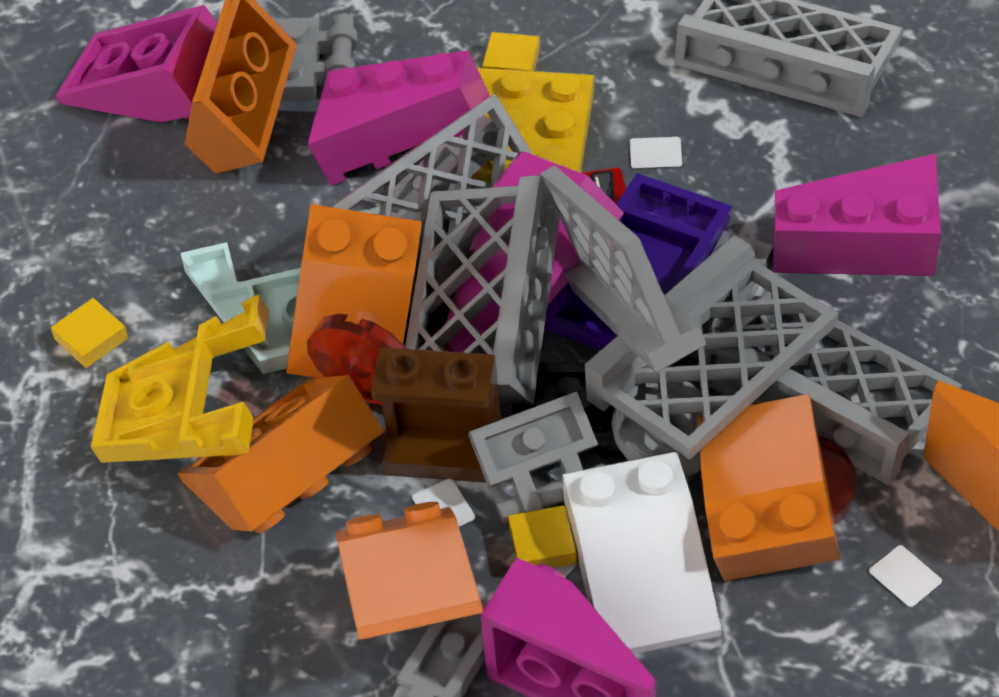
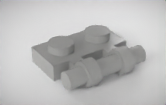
M346 13L338 14L335 17L334 26L329 31H322L320 17L274 19L297 44L281 101L316 100L317 86L325 85L328 71L355 67V62L351 58V52L356 49L358 33L353 27L354 19L351 15ZM320 55H332L326 62H319Z
M577 392L472 430L468 434L488 487L491 488L511 481L514 488L515 497L496 503V509L503 525L508 524V515L547 509L564 503L563 478L535 489L530 476L531 472L557 462L563 474L583 471L578 454L598 446ZM602 463L588 469L603 467L605 465Z

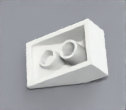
M672 452L563 474L564 505L588 601L631 652L638 654L721 636L722 629L693 501L678 453Z

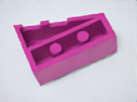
M468 50L328 71L307 145L329 183L333 186L346 181L344 173L370 163H373L375 169L391 164L389 156L420 145L488 98L489 92ZM464 129L455 134L454 137L459 138L463 134Z
M936 154L775 190L773 217L774 273L935 276L941 237Z

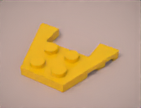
M260 294L241 302L245 311L221 324L218 317L215 316L200 324L197 337L174 349L168 341L107 374L91 442V449L101 463L241 455L249 452L254 417L244 401L204 414L203 412L212 359L216 356L265 341L269 309Z

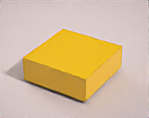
M491 32L482 68L535 71L540 52V36Z
M94 298L50 327L54 339L85 368L91 366L129 338L126 327Z
M565 505L508 515L509 530L516 558L535 566L542 564L552 568L577 564V552Z

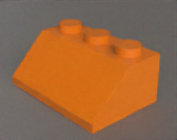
M256 0L224 1L191 106L185 145L215 174L263 162L297 46L293 39Z
M349 375L310 378L303 381L254 417L248 453L199 457L177 474L182 482L232 530L250 532L254 530L256 533H261L283 519L285 513L282 508L299 497L300 500H304L321 491L329 483L326 475L343 464L344 467H348L366 457L373 449L369 443L385 431Z

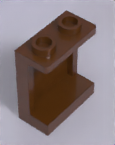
M380 347L371 392L372 398L375 401H382L387 437L382 457L383 474L487 483L468 434L472 430L501 420L495 355Z

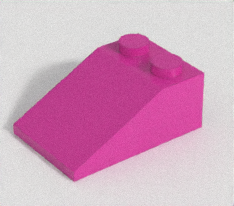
M204 4L96 33L91 38L55 98L63 105L161 123L179 118L189 119L192 102L214 36L217 21Z
M519 558L515 559L483 609V613L480 614L487 676L489 679L528 697H656V680L572 581L565 579L560 572L550 566L542 564L535 566Z

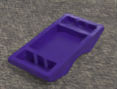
M636 173L616 204L624 212L619 221L639 237L664 295L711 255L732 216L731 205ZM569 283L557 294L546 312L545 330L598 350H602L617 337L571 290Z

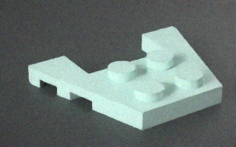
M380 207L360 212L379 214ZM227 242L181 253L185 273L223 322L245 311L241 302L260 294L269 309L265 341L243 349L262 374L287 369L301 268L237 282Z

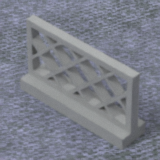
M703 0L693 16L685 14L678 23L674 65L863 118L869 107L871 92L901 41L903 28L800 0H731L742 4L726 8L722 4V0ZM780 13L788 17L771 20L767 14ZM753 17L757 23L739 26L736 21ZM825 25L834 29L817 32L814 26ZM800 30L804 36L786 39L782 33ZM869 37L883 42L865 45L861 39ZM846 42L850 49L834 52L829 45Z
M494 94L330 207L348 210L360 200L381 204L379 215L390 216L391 207L415 212L414 220L422 221L408 314H411L432 179L455 184L454 190H463L466 187L472 189L491 188L504 172L505 160L512 161L522 151L530 154L533 153L500 100ZM487 112L498 128L496 147L473 142L476 121ZM464 129L463 138L454 137L455 134ZM442 143L461 148L457 175L434 170L436 150ZM472 151L494 156L491 183L468 178ZM424 157L423 167L414 165L415 162ZM402 171L421 176L417 203L393 198L396 175ZM384 184L382 195L372 193ZM452 207L451 212L445 211L444 219L450 221L448 235L468 217L462 214L463 207ZM482 225L458 245L468 259L473 255L470 248L474 236L480 233ZM453 251L436 266L435 280L440 285L463 265Z
M555 165L540 173L580 261V265L564 273L571 290L655 373L706 345L699 325L662 293L639 237Z
M540 175L520 177L519 186L434 191L430 193L405 349L444 351L442 347L465 326L476 341L463 353L483 354L486 351L487 354L495 355L499 398H505L512 405H533L560 221V216ZM515 203L514 217L496 232L486 219L502 204ZM466 207L471 214L448 235L443 230L446 208ZM482 225L492 238L468 259L458 245ZM502 248L508 255L506 268L489 283L478 270ZM453 251L463 265L440 285L435 280L436 266ZM473 275L484 289L465 307L460 309L450 296ZM494 299L500 306L498 320L481 335L471 323V320ZM445 302L455 316L432 336L426 329L428 316Z
M734 235L665 296L698 324L701 332L702 325L710 318L734 317L735 332L703 334L702 332L706 345L697 349L698 365L665 367L656 373L617 336L585 364L587 400L603 412L612 405L690 460L838 324V313L751 259L752 245ZM753 281L771 293V300L739 301V292ZM803 313L814 320L808 328L783 329L781 314ZM773 315L775 330L743 332L741 317ZM777 345L778 355L772 361L746 363L745 347ZM737 347L739 363L706 365L704 349ZM741 379V389L734 395L709 397L707 380ZM700 381L702 397L668 399L667 382ZM660 383L661 399L636 400L626 392L635 384ZM703 413L704 423L688 436L670 424L669 414Z
M767 291L759 300H771V293ZM803 313L786 314L792 317L795 323H782L783 329L808 328L814 320ZM766 315L741 317L743 332L775 330V325L768 323ZM838 320V324L824 337L834 339L840 343L841 347L816 349L814 345L793 365H809L812 377H805L789 368L750 405L810 394L820 448L889 485L900 473L903 458L927 433L932 399L912 400L908 387H925L934 391L938 380L958 388H962V384ZM731 325L724 333L735 332V325ZM715 329L712 333H723V332H721V331ZM776 345L764 346L766 352H758L751 347H745L746 363L772 361L778 355ZM737 347L704 349L706 365L739 363ZM875 361L887 367L889 373L863 374L859 362ZM847 363L851 374L825 376L821 364ZM741 379L707 380L708 387L724 396L734 395L741 389ZM895 388L899 401L873 402L869 390ZM857 391L860 403H853L835 392ZM905 416L909 428L905 431L883 418Z

